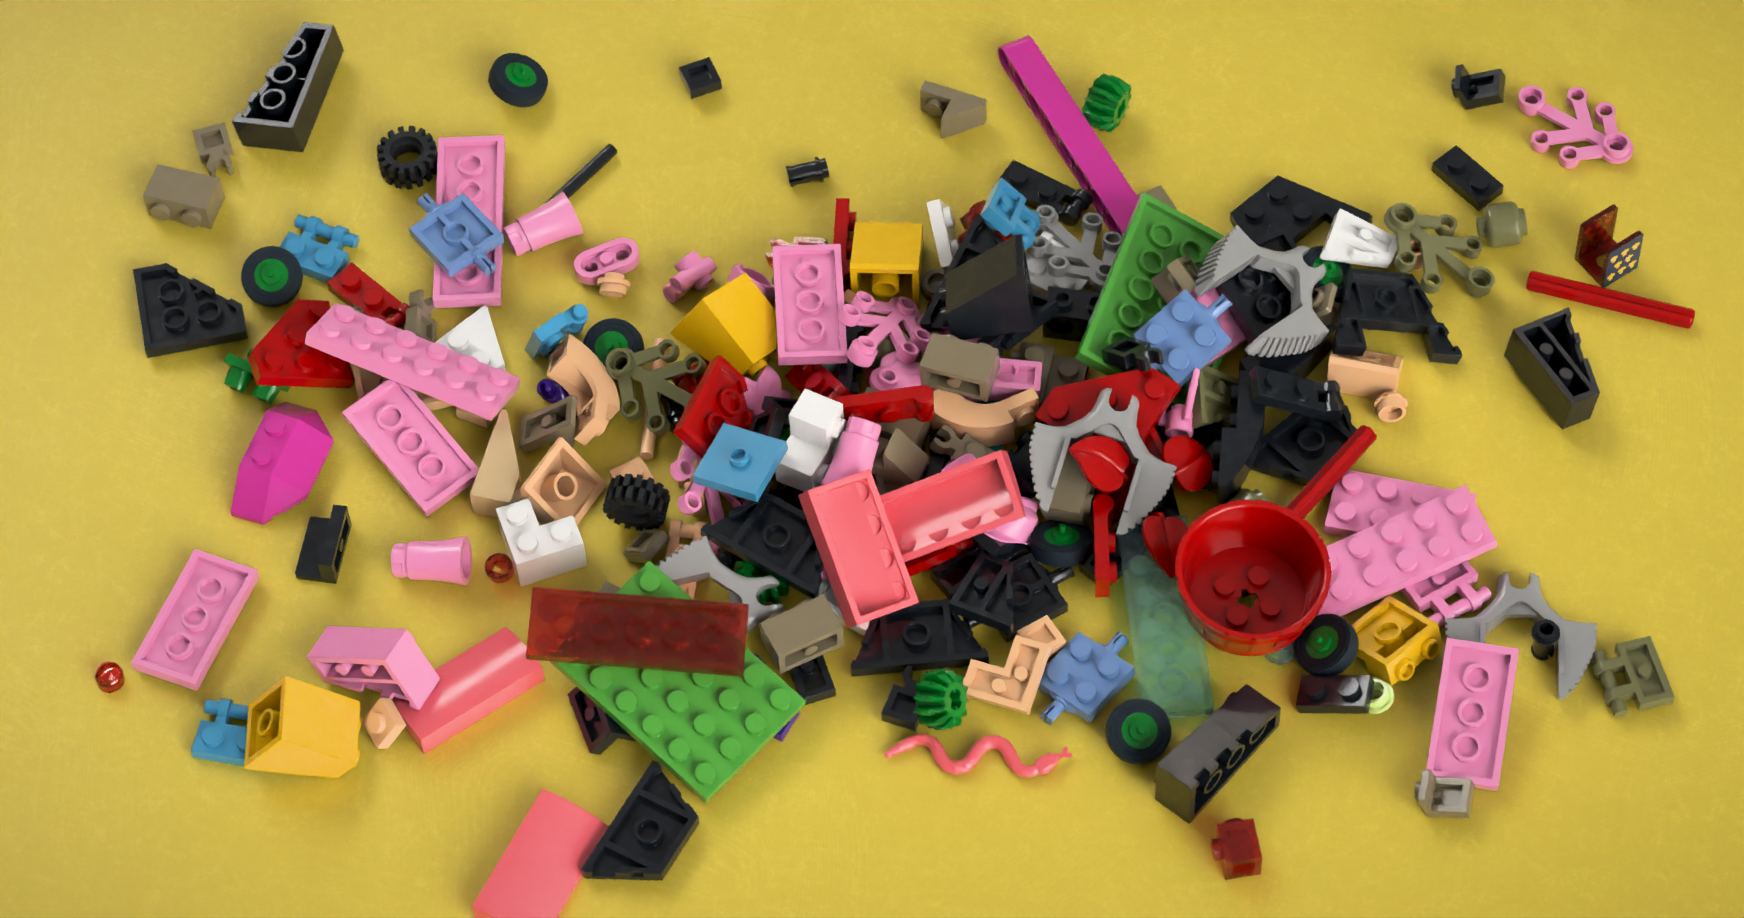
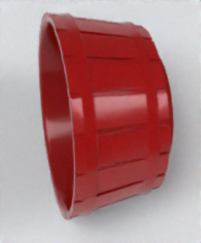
M1236 500L1213 507L1190 525L1177 549L1175 560L1176 585L1190 624L1205 641L1222 651L1234 655H1266L1291 644L1316 617L1330 588L1328 585L1331 583V562L1328 561L1330 557L1322 538H1319L1318 532L1305 519L1303 520L1302 516L1282 505L1280 507L1278 504L1269 501ZM1247 590L1249 595L1255 594L1257 596V599L1253 601V607L1247 608L1245 603L1239 604L1237 602V599L1242 597V591Z

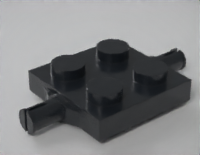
M1032 552L1013 561L1014 631L1012 634H1008L998 630L1006 643L1015 638L1018 630L1045 615H1048L1052 620L1068 612V604L1060 594L1058 584L1075 576L1072 567L1058 568L1049 572L1039 564ZM963 617V620L971 629L981 624Z

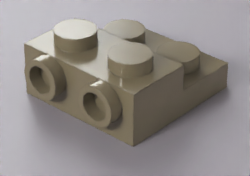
M1022 341L1019 351L1012 350L1010 359L1042 362L1040 395H1038L1039 408L1054 387L1085 381L1089 369L1088 365L1075 358L1055 355V347Z

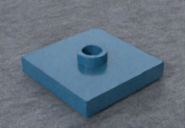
M723 423L693 474L694 483L758 502L788 450L787 442Z

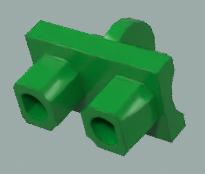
M252 348L249 349L247 357H249L250 353L252 352ZM228 353L224 363L230 368L224 384L235 391L244 393L250 379H254L249 361ZM256 385L252 396L272 405L280 390L288 392L290 386Z

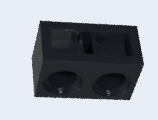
M1048 286L1046 297L1058 301L1060 312L1043 324V337L1081 342L1100 293Z

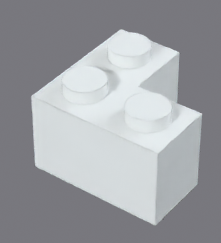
M808 389L803 391L789 413L791 435L786 441L788 450L775 471L776 481L803 492L820 486L832 462L843 431L845 432L846 428L843 404Z
M529 498L496 508L500 533L520 587L587 566L584 543L573 515L539 526Z

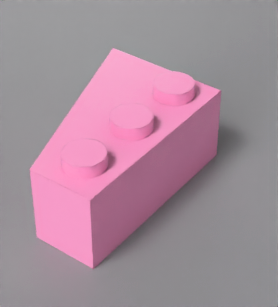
M328 626L306 656L324 682L360 693L365 688L381 692L380 698L392 699L393 697L408 700L409 707L420 710L440 680L416 644L414 636L407 629Z

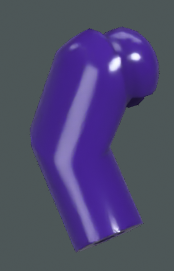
M545 378L537 385L538 394L542 399L551 404L570 396L554 380Z

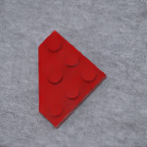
M298 299L255 346L248 357V361L256 385L350 388L352 386L354 376L349 362L304 344L307 332L331 308L329 301Z
M721 355L711 359L673 431L676 436L702 459L723 423L749 430L754 416L753 410L748 411L744 392L748 391L745 377Z
M1150 367L1148 372H1142L1138 369L1054 387L1034 417L1045 425L1067 426L1082 419L1091 412L1103 389L1112 388L1109 404L1115 411L1126 410L1131 396L1137 397L1139 401L1137 429L1144 442L1181 387L1180 384Z

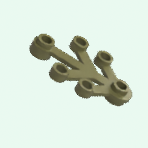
M1397 203L1386 211L1384 216L1385 225L1396 234L1398 254L1394 260V266L1397 270L1404 273L1412 271L1417 262V257L1411 250V238L1420 244L1424 271L1420 281V288L1425 293H1437L1443 283V278L1438 273L1437 259L1465 282L1466 291L1470 296L1480 298L1490 292L1495 282L1492 272L1484 267L1470 269L1449 251H1460L1466 258L1475 259L1483 248L1482 241L1476 236L1470 235L1465 238L1451 237L1457 228V221L1453 216L1448 214L1441 215L1440 217L1417 215L1416 210L1406 203ZM1423 229H1435L1438 235H1429ZM1427 280L1433 281L1435 284H1431Z
M669 339L661 341L657 346L636 353L629 348H616L606 358V371L608 375L619 383L622 400L620 405L621 414L630 421H636L643 415V405L635 399L633 379L642 383L648 413L646 426L657 436L664 435L670 428L668 418L662 414L659 393L685 408L693 393L690 394L667 380L686 374L692 377H699L706 370V362L697 354H690L684 360L672 363L678 359L680 349ZM668 347H672L671 353L664 355L665 350ZM658 359L672 363L651 371L641 367ZM628 361L626 366L620 370L621 364ZM699 361L698 366L694 370H690L692 363ZM632 405H636L634 412L628 414V409ZM662 419L660 427L654 428L655 422Z

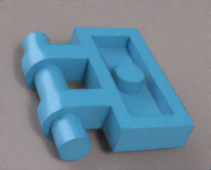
M1001 177L993 185L980 216L984 218L985 223L992 230L999 231L1005 237L1010 233L1013 236L1022 234L1026 251L1032 246L1035 234L1039 230L1041 223L1040 215L1037 211L1026 207L1025 202L1027 199Z
M298 215L294 226L304 230L302 235L289 231L279 247L288 250L296 257L303 275L327 283L342 271L350 261L348 252L342 251L343 247L346 245L356 248L360 237L350 233L349 229L343 226L333 227L327 225L318 217L310 216L308 218ZM318 236L330 239V242L326 245L315 240Z
M582 304L574 305L562 314L561 312L534 330L525 348L531 359L534 360L541 354L544 358L550 356L565 338L566 334H571L572 336L579 334L588 319L586 307Z
M221 698L220 701L207 699L204 713L217 715L215 722L200 721L191 749L193 758L244 766L247 725L242 727L229 724L231 718L247 720L248 706L234 704V701L231 699Z

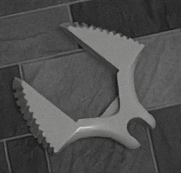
M1236 225L1210 248V252L1207 253V257L1204 259L1205 262L1202 264L1203 267L1200 268L1201 272L1197 275L1199 279L1196 280L1198 286L1195 287V292L1198 297L1215 289L1248 265L1255 269L1274 273L1291 292L1292 314L1259 335L1245 348L1248 354L1252 356L1258 354L1259 357L1264 355L1266 357H1271V355L1278 357V355L1284 356L1285 354L1287 356L1291 354L1296 355L1297 353L1302 354L1303 351L1305 353L1308 349L1311 350L1320 344L1329 332L1328 328L1314 312L1312 304L1313 288L1325 276L1326 268L1324 264L1313 268L1304 262L1303 256L1310 250L1309 247L1300 245L1285 252L1263 248L1255 244Z
M1106 388L1100 392L1091 412L1080 420L1067 426H1050L1035 422L1030 438L1031 442L1029 443L1031 448L1029 449V454L1031 455L1029 458L1032 462L1030 467L1033 469L1031 474L1033 475L1032 481L1035 484L1033 486L1034 492L1038 493L1035 496L1041 500L1039 505L1042 510L1048 513L1069 444L1073 445L1094 434L1106 436L1120 442L1128 454L1131 463L1136 464L1116 530V535H1123L1128 533V528H1136L1135 524L1139 525L1143 521L1142 518H1146L1148 513L1153 510V507L1158 505L1157 502L1163 499L1162 496L1167 494L1166 491L1170 488L1169 484L1173 482L1172 478L1175 476L1174 472L1177 467L1157 459L1146 448L1137 429L1139 410L1137 397L1131 396L1126 410L1115 411L1109 404L1112 388Z
M703 536L702 539L698 538L696 542H690V545H684V548H678L670 556L667 555L665 560H660L659 564H655L676 585L705 580L711 577L714 582L728 590L734 619L727 630L741 643L757 624L764 621L771 614L783 612V604L764 606L759 603L760 594L767 589L779 586V581L772 576L747 578L735 573L720 563L707 536Z
M1503 572L1497 581L1495 598L1488 607L1475 617L1445 619L1446 640L1447 638L1484 644H1486V634H1489L1508 617L1530 618L1534 623L1544 619L1553 621L1560 629V638L1555 644L1558 700H1562L1570 695V691H1573L1576 685L1580 683V678L1583 677L1597 644L1595 642L1597 640V623L1574 622L1560 616L1544 600L1539 577L1531 572L1529 573V586L1524 589L1513 587L1509 581V572Z

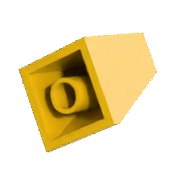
M855 222L850 260L851 291L854 293L858 291L867 292L873 296L875 301L889 302L894 297H907L913 300L917 308L920 309L924 244L923 223Z
M746 272L703 298L670 332L675 339L709 362L711 359L721 355L743 376L747 373L752 377L768 365L766 361L769 359L773 363L778 361L775 309Z
M285 676L248 705L244 768L256 771L338 779L357 765L359 760L358 732L362 724V719L359 716L360 701Z

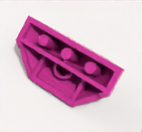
M284 402L266 411L239 465L231 507L232 516L264 525L271 521L272 517L286 512L308 498L334 444L333 438L317 410Z

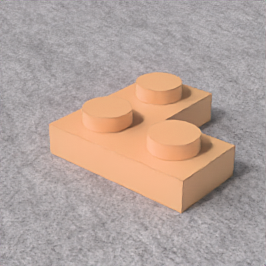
M1015 635L1004 668L971 659L963 681V685L968 686L966 697L1029 715L1052 647L1047 643Z

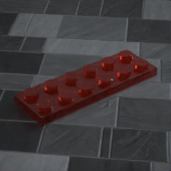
M533 587L526 659L743 677L749 604Z

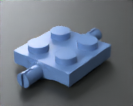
M427 193L423 194L424 198L420 196L417 203L427 214L421 221L409 228L410 236L449 278L473 264H476L486 276L490 275V272L493 273L496 265L486 255L503 244L504 237L492 222L464 193L452 201L437 205Z
M1184 289L1134 334L1136 339L1148 342L1151 347L1159 348L1162 351L1164 363L1161 365L1149 363V366L1169 375L1176 383L1180 384V387L1192 377L1195 368L1202 369L1232 342L1230 337L1220 327L1217 319L1227 308L1232 306V303L1224 294H1221L1207 308L1205 305L1197 302Z
M1078 632L1045 667L1038 690L1049 696L1052 702L1040 713L1041 719L1051 725L1063 711L1077 714L1091 723L1135 676L1134 666L1117 655L1129 643L1128 638L1124 634L1122 635L1121 632H1117L1106 645H1102Z

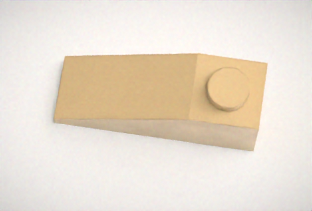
M501 409L470 492L473 513L497 518L496 508L522 500L520 492L522 483L508 413L506 410Z

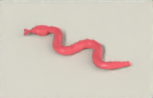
M927 733L906 737L884 753L886 758H890L908 749H913L916 745H924L930 749L935 763L944 772L958 775L969 772L976 766L986 751L996 749L1001 752L1012 772L1026 778L1038 774H1048L1061 758L1072 757V753H1067L1068 748L1064 747L1062 753H1048L1039 757L1034 765L1026 766L1021 763L1010 741L1001 736L987 735L977 740L963 759L954 761L948 757L939 740Z

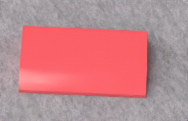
M998 450L880 495L904 563L1026 517L1015 473L1008 452L1004 450Z
M870 469L810 489L798 495L847 629L919 603Z
M505 627L435 669L440 680L420 710L410 708L408 700L393 697L392 701L406 724L404 728L425 754L545 679L542 665L522 641Z
M542 789L472 906L474 917L558 918L582 877L581 868L609 826L572 802Z

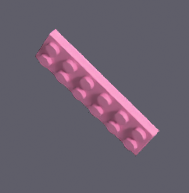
M504 135L438 138L436 187L437 205L450 202L464 193L502 234L504 229L506 146ZM503 244L486 255L496 265L495 271L493 273L490 272L488 276L484 275L476 264H473L449 278L434 262V308L479 307L484 305L502 306Z
M335 303L307 332L304 343L490 421L518 391L521 378L509 374L504 369L494 368L478 361L472 356L462 355L448 349L443 344L433 343L416 336L411 331L399 329L385 323L382 319L372 318L355 311L350 306Z
M1461 486L1326 546L1330 557L1328 561L1331 562V583L1328 585L1330 588L1327 597L1316 616L1328 613L1341 617L1402 590L1404 587L1413 585L1496 548V539L1467 486Z

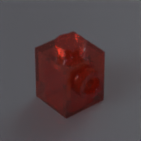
M1232 818L1224 823L1217 824L1216 838L1211 839V849L1214 861H1221L1224 879L1260 875L1262 853L1254 819Z

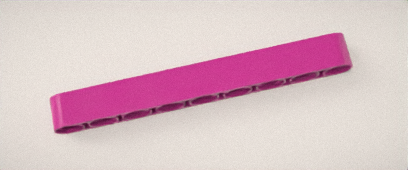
M1027 35L998 47L999 60L1005 72L1081 188L1089 192L1093 197L1092 205L1098 214L1102 216L1110 232H1117L1123 237L1138 201L1137 195L1033 38Z

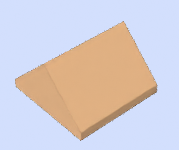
M1365 350L1362 356L1333 354L1332 351L1329 358L1327 381L1335 380L1338 382L1340 393L1377 399L1386 391L1397 392L1404 356Z
M559 437L522 485L520 492L522 500L529 498L539 523L544 525L573 515L578 525L604 490L607 483L562 437Z

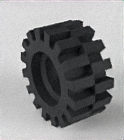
M403 126L397 127V134L393 130L387 132L389 139L383 136L380 140L381 145L377 146V158L383 179L386 178L387 183L390 185L395 182V187L399 189L402 188L403 184H406L407 189H413V183H417L418 188L424 186L423 179L429 183L433 179L432 174L436 175L438 158L436 144L433 141L432 135L430 133L426 135L425 130L422 128L416 132L415 126H409L408 131H404ZM414 152L420 154L418 159L409 163L396 161V158L404 153Z
M620 474L615 479L612 478L610 480L603 504V512L607 513L606 516L609 519L615 518L614 523L618 525L624 523V528L630 529L631 526H634L638 531H642L643 527L646 529H653L654 527L658 529L665 521L670 502L668 489H663L664 485L660 482L654 484V479L650 477L648 480H645L643 475L637 474V477L634 478L632 474H625L624 478Z

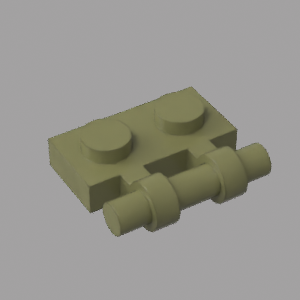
M1651 636L1616 644L1615 654L1617 657L1607 659L1604 650H1596L1592 654L1594 663L1592 670L1595 678L1601 680L1605 691L1603 694L1606 706L1612 709L1616 718H1621L1628 714L1625 702L1629 700H1634L1638 712L1673 704L1674 694ZM1623 672L1627 684L1618 686L1614 675Z

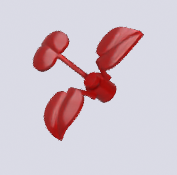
M1182 435L1174 436L1164 443L1161 452L1162 460L1177 467L1174 477L1179 487L1185 492H1195L1205 487L1211 479L1213 463L1209 452L1205 450L1204 446L1194 439ZM1106 436L1084 438L1069 447L1068 452L1075 458L1086 479L1096 489L1105 493L1112 492L1114 521L1119 523L1129 487L1125 488L1129 478L1124 473L1129 466V456L1125 449L1112 438ZM1149 512L1146 518H1142L1145 519L1142 525L1143 538L1153 559L1170 580L1176 576L1175 560L1177 549L1184 533H1187L1188 527L1177 517L1165 519V515L1162 512Z

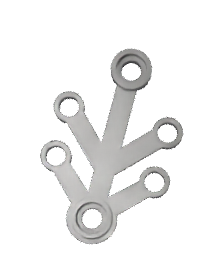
M1041 205L1037 207L1035 211L1039 213L1041 223L1036 234L1041 235L1044 231H1047L1054 235L1064 247L1049 245L1045 237L1035 236L1032 246L1027 250L1028 254L1034 258L1048 257V273L1051 276L1089 280L1091 287L1101 293L1122 241V235L1113 231L1103 235L1102 249L1105 252L1102 262H1100L1093 255L1097 234L1102 230L1103 218L1101 215L1090 212L1083 216L1082 230L1084 232L1080 243L1058 222L1059 216L1052 206ZM1069 261L1080 262L1085 267L1069 265Z

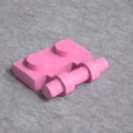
M1468 561L1400 590L1418 613L1431 607L1435 614L1428 618L1437 623L1438 627L1443 626L1444 628L1445 619H1456L1468 611L1473 613L1482 608V603L1492 598L1488 587L1483 586L1476 591L1472 588L1471 584L1477 582L1478 573ZM1455 593L1461 597L1460 600L1451 605L1445 602L1446 598Z

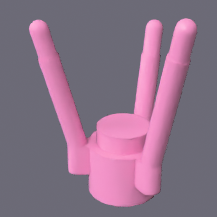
M1198 368L1193 370L1186 404L1171 406V410L1165 411L1158 421V426L1165 427V434L1170 438L1178 435L1192 437L1194 427H1192V409L1200 374Z

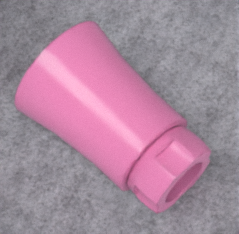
M563 191L544 205L517 218V222L503 229L516 256L530 250L534 252L565 238L583 234L578 217Z
M849 417L845 432L843 431L838 447L821 485L870 469L872 472L874 458L879 445L877 440L881 432L879 424L858 417Z
M467 536L448 540L411 541L409 544H394L391 551L392 574L398 578L409 577L410 580H432L468 585L472 569L470 540Z

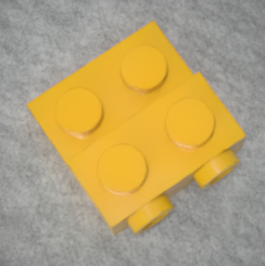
M1390 595L1352 624L1358 636L1356 656L1365 661L1368 672L1391 686L1400 679L1403 681L1410 679L1415 672V667L1425 659L1432 660L1436 658L1443 645L1437 623Z

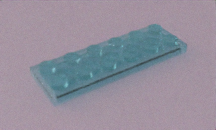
M1186 515L1174 516L1182 520L1188 527ZM1142 519L1143 521L1139 525L1135 524L1136 528H1128V533L1117 535L1138 698L1156 703L1165 711L1168 718L1212 715L1214 705L1204 639L1195 631L1185 614L1183 602L1176 585V576L1169 580L1149 552L1142 534V525L1145 520Z

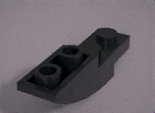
M1240 370L1239 384L1232 383L1231 404H1237V413L1230 412L1229 428L1222 427L1221 441H1214L1213 462H1220L1219 470H1212L1211 491H1218L1217 505L1226 503L1242 486L1254 465L1263 436L1266 405L1252 402L1249 370Z

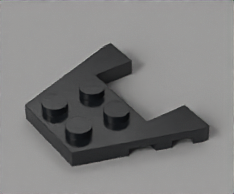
M1276 176L1230 213V222L1233 227L1238 225L1251 240H1255L1285 226L1295 243H1297L1324 221L1332 225L1333 219L1340 208L1372 224V215L1286 178Z
M1349 268L1344 278L1332 349L1333 354L1362 356L1367 348L1363 329L1422 334L1429 362L1458 364L1462 357L1459 347H1453L1447 338L1449 331L1444 323L1437 322L1431 312L1433 306L1413 274Z

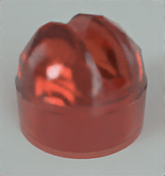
M496 553L486 560L485 572L490 580L503 584L512 578L514 564L506 554ZM494 566H496L497 568L507 572L505 574H501L493 571Z
M106 661L96 668L95 681L101 691L112 693L118 691L124 685L125 676L118 664Z

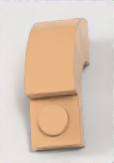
M568 334L550 354L547 376L560 384L570 396L573 395L577 398V422L574 439L586 446L594 436L599 437L604 432L608 422L620 410V400L616 385L608 375L603 363L585 344L571 334Z
M1032 387L996 403L980 404L969 401L959 394L937 389L933 391L935 415L932 419V429L940 428L945 424L955 431L959 439L967 433L987 447L1007 444L1015 441V427L1028 425L1035 419L1034 415L1039 409V397Z

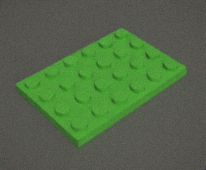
M1144 192L1138 198L1074 358L1106 376L1137 370V367L1123 370L1117 366L1105 363L1102 349L1126 336L1135 338L1134 334L1167 305L1151 283L1153 277L1166 269V266L1187 254H1189L1200 270L1203 262H1205L1204 259L1207 257V253L1210 252V248L1224 235ZM1223 356L1209 365V367L1218 370ZM1159 370L1160 373H1162V374H1164L1165 376H1167L1168 378L1172 379L1169 375H1167V374H1165V373H1163V372H1161V371ZM1189 380L1181 386V389L1168 408L1175 404H1186Z
M650 560L549 656V662L705 804L806 703L804 698Z

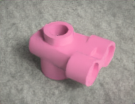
M696 250L683 257L674 266L679 273L671 277L670 283L662 288L665 298L673 303L683 297L693 287L700 291L714 280L711 275L717 268L714 261L708 256L702 259Z

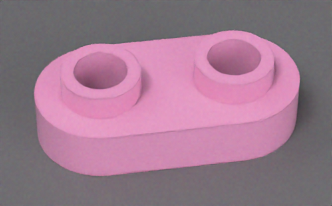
M617 238L580 253L574 261L575 275L583 284L596 285L597 279L604 277V274L607 272L621 274L630 272L639 264L638 246L631 239Z

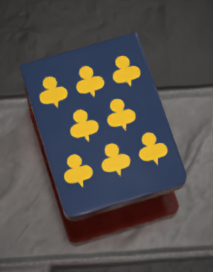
M1615 204L1580 225L1574 258L1603 288L1638 267L1644 236L1639 230L1619 243L1613 239L1618 207ZM1605 255L1602 268L1597 264L1596 260L1599 256Z

